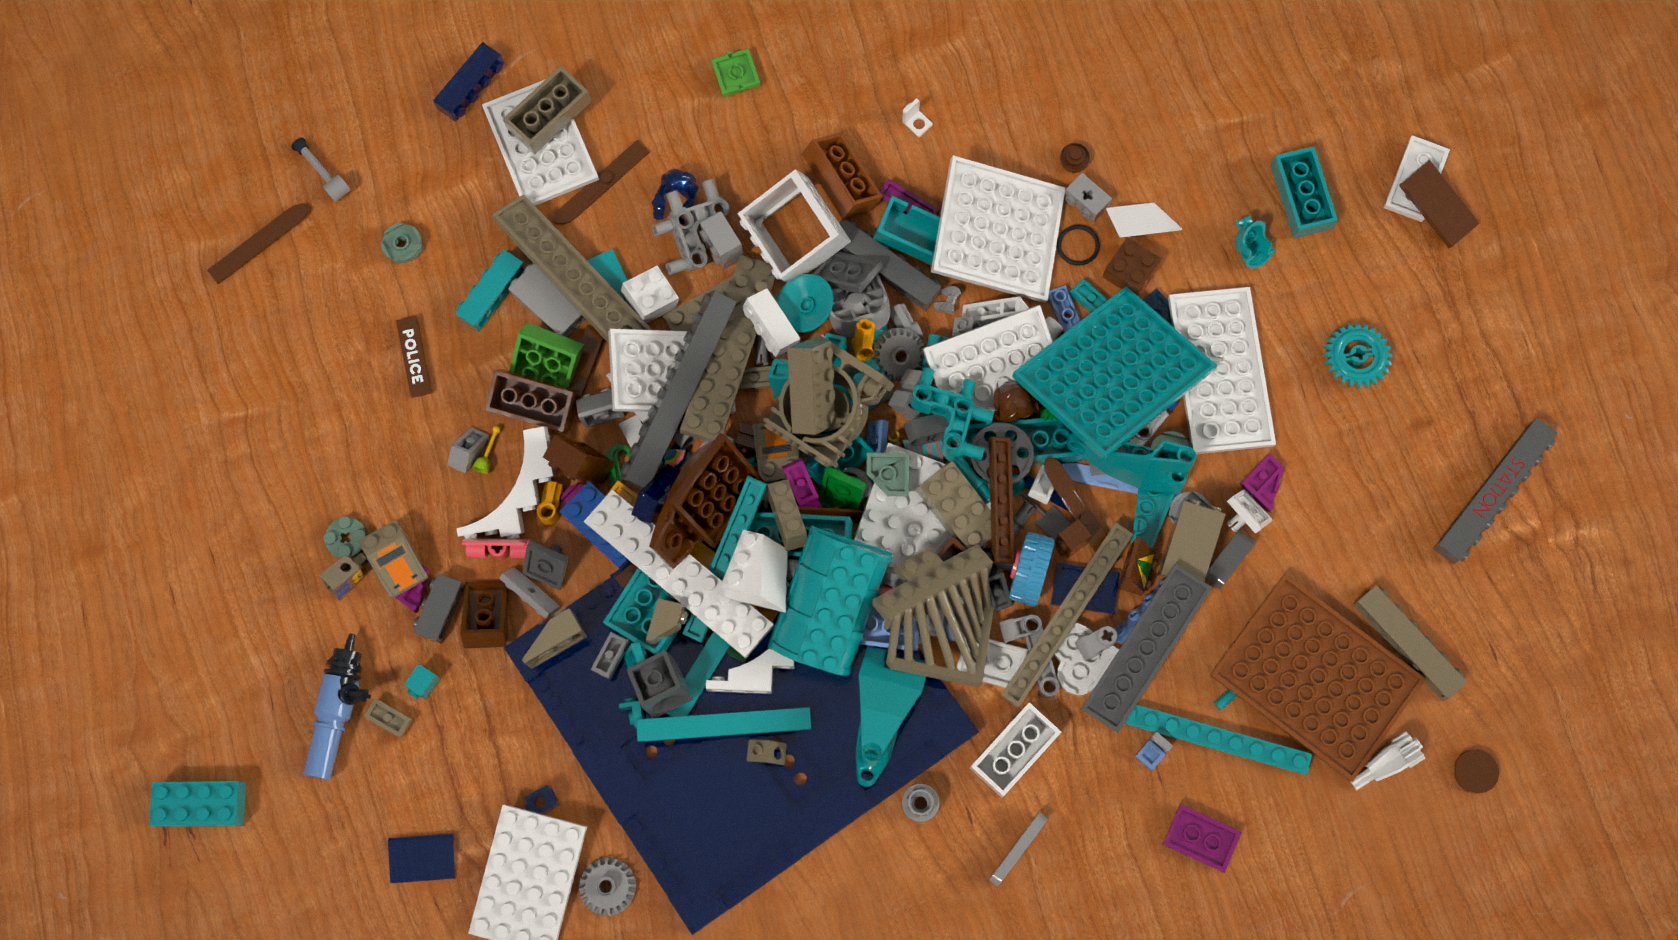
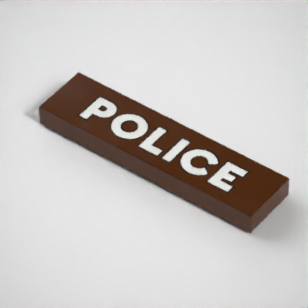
M412 316L396 320L410 395L412 398L432 394L418 318Z

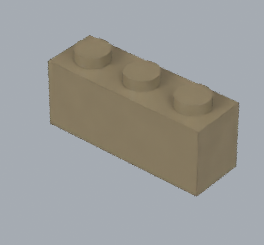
M789 480L768 484V500L785 550L789 551L804 547L807 532Z

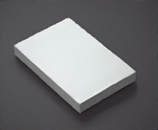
M989 639L982 682L1006 688L1026 658L1028 649ZM960 653L957 668L959 671L967 672L966 664Z

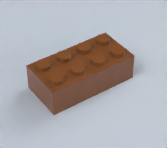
M842 132L813 139L803 151L802 156L842 219L872 211L883 198Z

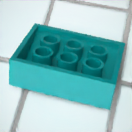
M638 568L603 623L631 642H639L641 648L644 647L645 651L656 655L664 650L667 651L679 630L654 645L646 641L657 600L659 598L675 603L679 602ZM686 609V611L688 612V615H687V618H688V616H689V614H690L691 612Z

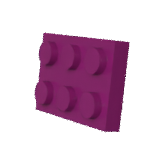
M1180 804L1162 845L1225 873L1241 832Z

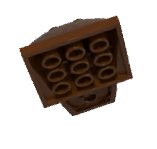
M719 433L715 440L708 442L689 457L670 489L660 512L649 547L672 569L676 568L692 552L693 547L697 543H701L704 540L713 548L717 546L723 537L747 476L762 482L764 481L726 435Z

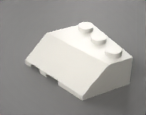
M743 530L720 586L725 597L786 613L788 551L785 550V547L763 534Z

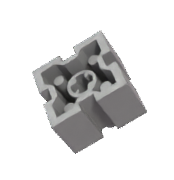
M906 370L900 381L902 385L901 390H895L888 403L898 413L905 414L904 418L908 421L929 416V414L914 410L910 404L914 386L919 383L922 371Z

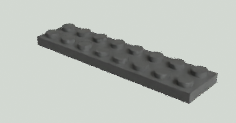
M1174 564L1081 709L1118 733L1213 587L1177 564Z

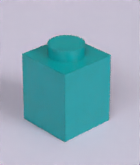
M418 664L404 686L409 689L407 693L414 698L419 699L421 696L427 699L440 680V677Z

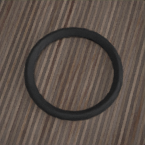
M1073 225L1064 229L1057 240V250L1061 258L1067 263L1076 266L1085 265L1093 261L1100 248L1099 239L1095 232L1082 225ZM1081 229L1090 233L1095 241L1093 255L1084 261H1073L1067 258L1061 249L1062 238L1067 232Z

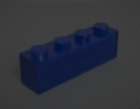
M482 42L435 97L433 102L436 108L455 122L458 118H461L468 106L477 100L483 88L489 86L494 75L502 70L504 61L501 54Z
M666 464L638 493L631 515L637 517L642 522L651 523L660 514L667 494L681 470Z

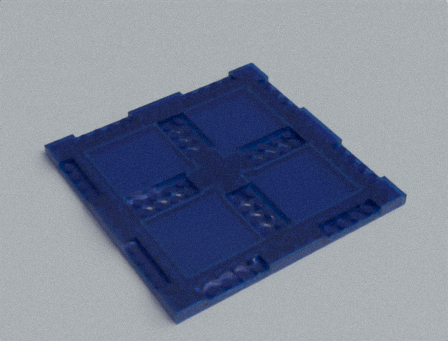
M762 500L757 512L773 513L770 503L768 502V508H765L764 500ZM704 540L702 541L703 544H705L707 547H709V548H710L711 550H713L714 552L717 551L718 546H719V544H720V542H719V543L717 544V546H716L715 548H713V547L709 546ZM620 570L611 574L609 579L565 608L566 610L570 609L577 616L588 636L587 638L533 669L524 664L522 659L550 619L542 624H537L503 647L524 680L535 693L585 773L638 850L692 935L698 933L979 733L941 679L926 677L922 696L917 699L897 730L898 734L893 751L884 770L872 786L864 787L860 785L856 774V744L859 723L861 722L858 677L868 646L860 644L852 665L853 669L849 676L837 675L795 661V669L773 668L772 694L707 691L705 687L688 715L810 707L811 730L677 739L671 746L665 745L664 740L638 742L637 729L634 725L630 724L629 712H632V709H619V704L624 703V699L636 698L639 701L626 670L628 668L624 657L611 680L591 670L610 632L622 636L603 623L624 590L615 580V577L621 573ZM690 614L667 649V652L678 663L684 679L705 646L699 641L683 635ZM778 616L772 622L774 624L772 629L754 648L746 663L759 657L769 649L768 644ZM709 628L707 634L711 636L714 631ZM873 646V647H877V648L884 649V650H886V651L888 652V648H887V647ZM919 648L918 650H913V657L925 660ZM897 649L896 658L904 659L903 649ZM647 652L648 658L654 656ZM726 654L712 677H724L725 681H728L729 669L743 664ZM643 709L644 719H652L653 717ZM664 714L658 718H667L671 716H669L668 714ZM773 738H780L782 743L787 744L786 756L790 755L795 760L792 767L765 762L747 761L749 740L771 741ZM651 746L657 748V755L654 758L646 756V750ZM780 749L774 750V757L776 759L780 757ZM869 771L861 773V777L865 780L873 778L872 773ZM803 773L806 775L807 781L804 785H797L794 778L797 774Z

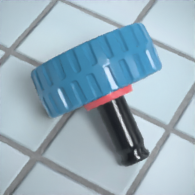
M1027 532L1022 549L1017 550L1014 564H992V567L1011 572L1010 578L1013 579L1009 594L1011 600L1032 606L1037 605L1055 540L1053 538ZM982 546L981 549L992 560V549H986Z

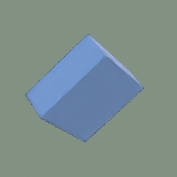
M1149 740L1135 757L1152 771L1166 754Z

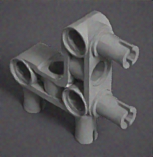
M714 179L702 183L708 200L699 205L689 208L683 207L677 190L666 194L672 212H670L667 220L653 224L652 231L655 236L672 232L681 258L666 263V270L669 275L683 270L689 272L697 270L707 263L706 249L704 244H701L697 233L698 226L704 220L717 214L715 205L720 208L724 216L729 213L730 209L729 204L721 195L719 196ZM679 217L684 219L685 226L679 223ZM693 255H695L698 258V264L694 263Z

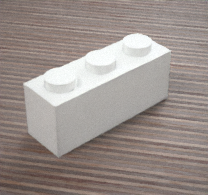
M768 289L746 299L743 305L744 314L747 318H750L754 324L755 331L758 335L762 336L766 348L769 352L773 353L775 358L787 352L788 347L798 344L800 337Z

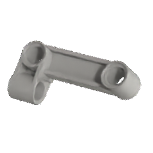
M1036 615L1012 618L999 623L1004 643L1025 639L1028 652H1030L1043 632L1042 621ZM1034 621L1037 624V629L1034 631L1027 629L1026 623ZM1052 659L1037 680L1039 693L1044 698L1054 697L1059 690V683ZM1044 683H1052L1055 689L1054 692H1046L1043 688Z

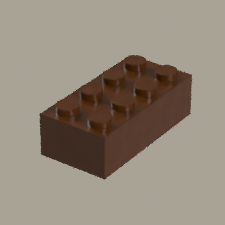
M498 369L494 370L485 410L565 432L570 430L579 390L508 370Z

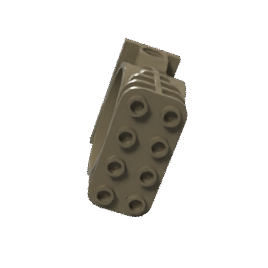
M817 333L811 339L828 341ZM831 342V348L833 349L832 364L836 358L842 361L840 367L832 365L834 370L833 384L844 387L853 399L851 412V402L848 396L841 389L833 386L835 391V425L821 433L834 434L820 436L817 434L792 433L789 378L784 384L780 396L777 397V400H779L775 408L771 406L769 409L772 411L769 418L764 417L763 421L766 422L764 427L822 465L837 468V461L840 456L844 458L846 455L843 453L846 447H851L853 444L851 442L862 432L868 417V406L878 404L887 390L891 391L894 384L884 375ZM857 373L864 375L860 383L853 379Z

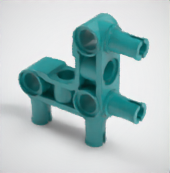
M923 368L919 383L914 386L910 402L912 408L930 415L932 413L943 416L948 420L949 426L945 429L941 452L946 458L953 459L967 456L982 460L985 448L966 443L965 437L970 420L974 419L991 424L994 411L976 407V404L973 403L972 395L975 387L973 380L964 379L960 394L932 387L931 384L935 371L931 368ZM948 444H954L956 447H950Z

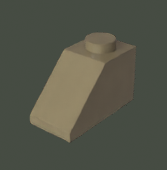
M658 598L646 637V641L649 644L654 645L680 630L681 625L685 624L688 615L684 605Z

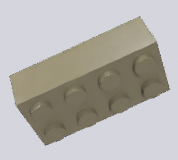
M560 66L507 114L503 121L507 129L535 155L586 108L592 100L589 91Z
M806 340L787 348L792 433L816 435L834 426L836 421V412L834 411L835 391L833 390L834 370L832 369L833 349L831 348V341Z
M953 461L946 464L915 488L916 492L949 535L959 541L966 549L976 544L982 547L991 539V510Z

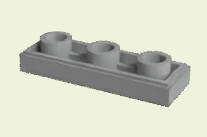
M512 567L501 574L499 579L505 583L506 587L518 594L521 600L533 607L540 616L548 618L560 608V605L517 568Z

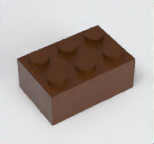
M554 435L543 455V458L549 461L548 465L556 470H563L567 478L574 481L577 479L583 483L587 481L593 485L595 483L604 484L615 464L614 461L584 442Z

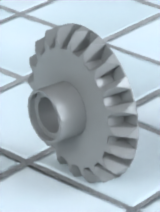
M893 328L884 332L877 339L873 348V359L886 378L892 381H901L907 369L919 371L922 369L925 357L922 349L924 348V343L915 332L909 329ZM900 350L904 351V358L896 360V353Z
M598 859L584 870L580 878V897L590 911L602 916L616 915L624 911L635 896L636 880L629 866L618 859ZM606 880L612 884V889L608 893L603 892L601 888Z

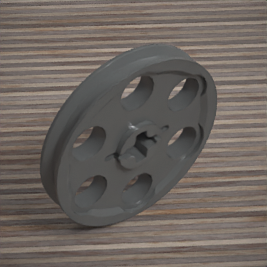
M1008 423L991 424L983 428L972 442V445L985 448L984 452L987 455L985 460L979 461L970 457V461L975 473L989 484L990 477L986 473L987 469H989V442L984 439V435L987 432H992L996 437L1005 438V434L1008 431H1013L1017 435V439L1011 442L1012 466L1019 469V475L1012 477V485L1022 480L1031 468L1034 458L1031 440L1023 430L1015 425ZM1025 448L1029 456L1021 459L1017 456V450Z

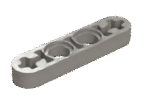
M1041 812L1037 814L990 877L989 881L997 887L1001 884L1049 818Z

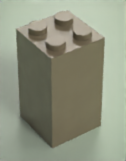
M1188 499L1179 504L1157 576L1166 578L1174 564H1177L1203 582L1205 581L1226 515L1221 513V508L1212 505L1203 507L1200 506L1201 502L1193 499Z

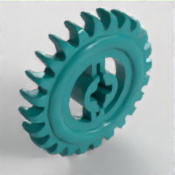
M1356 323L1354 328L1351 324H1347V330L1341 326L1339 332L1334 331L1332 333V336L1335 338L1329 337L1327 339V342L1331 344L1324 346V349L1329 350V352L1324 353L1323 357L1330 358L1324 365H1332L1328 373L1335 371L1336 374L1333 379L1342 377L1340 384L1342 385L1348 381V388H1351L1354 383H1356L1357 389L1361 388L1362 383L1365 385V388H1368L1370 381L1373 385H1376L1377 378L1382 381L1384 379L1382 373L1388 374L1389 370L1387 367L1392 365L1387 360L1393 357L1391 353H1387L1391 349L1390 346H1385L1388 340L1380 338L1382 336L1381 332L1375 334V327L1368 330L1367 324L1363 328H1361L1359 323ZM1351 342H1362L1370 347L1367 349L1362 345H1356L1349 353L1344 354L1346 345ZM1373 356L1372 363L1369 367L1364 369H1356L1358 367H1361L1364 364V362L1368 359V357Z

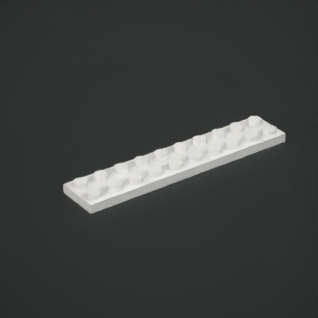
M611 490L584 520L586 525L680 604H683L687 610L743 657L747 658L774 626L772 622L749 603L726 598L720 587L722 581L690 554L676 568H670L649 547L655 525L615 491Z

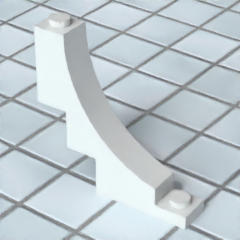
M768 649L754 660L729 669L728 681H725L724 677H712V680H706V690L711 692L772 694L773 668L795 669V661L774 650Z

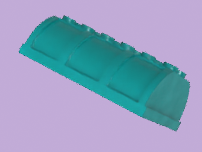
M811 525L786 595V613L780 611L768 648L793 661L837 675L849 676L853 669L852 665L859 645L866 633L865 629L874 607L872 605L873 599L880 595V588L888 566L892 562L893 553Z

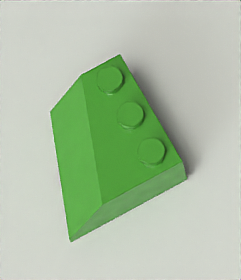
M526 323L518 333L509 371L569 387L580 362L584 344Z

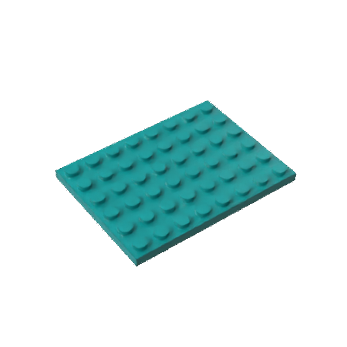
M1126 286L1015 370L1012 377L1102 460H1105L1211 374L1217 365Z

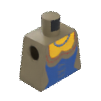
M362 553L358 554L353 560L344 555L319 576L324 586L341 601L364 578L361 569L369 561Z

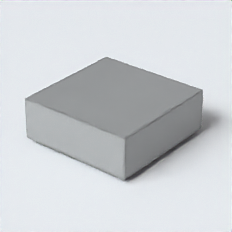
M1155 732L1149 738L1165 754L1173 747L1158 732Z

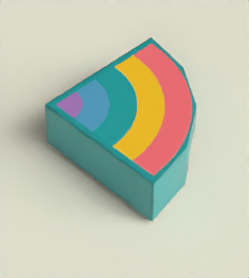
M667 449L664 458V470H671L685 459L686 449Z

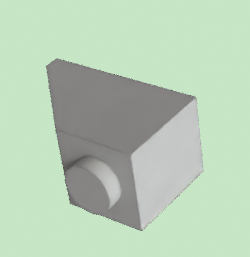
M473 427L468 429L451 445L447 465L455 468L457 471L466 473L473 467L476 459L479 458L489 439V435Z

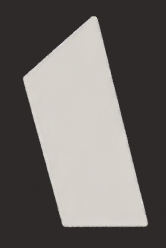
M1155 203L1106 208L1120 238L1182 230Z

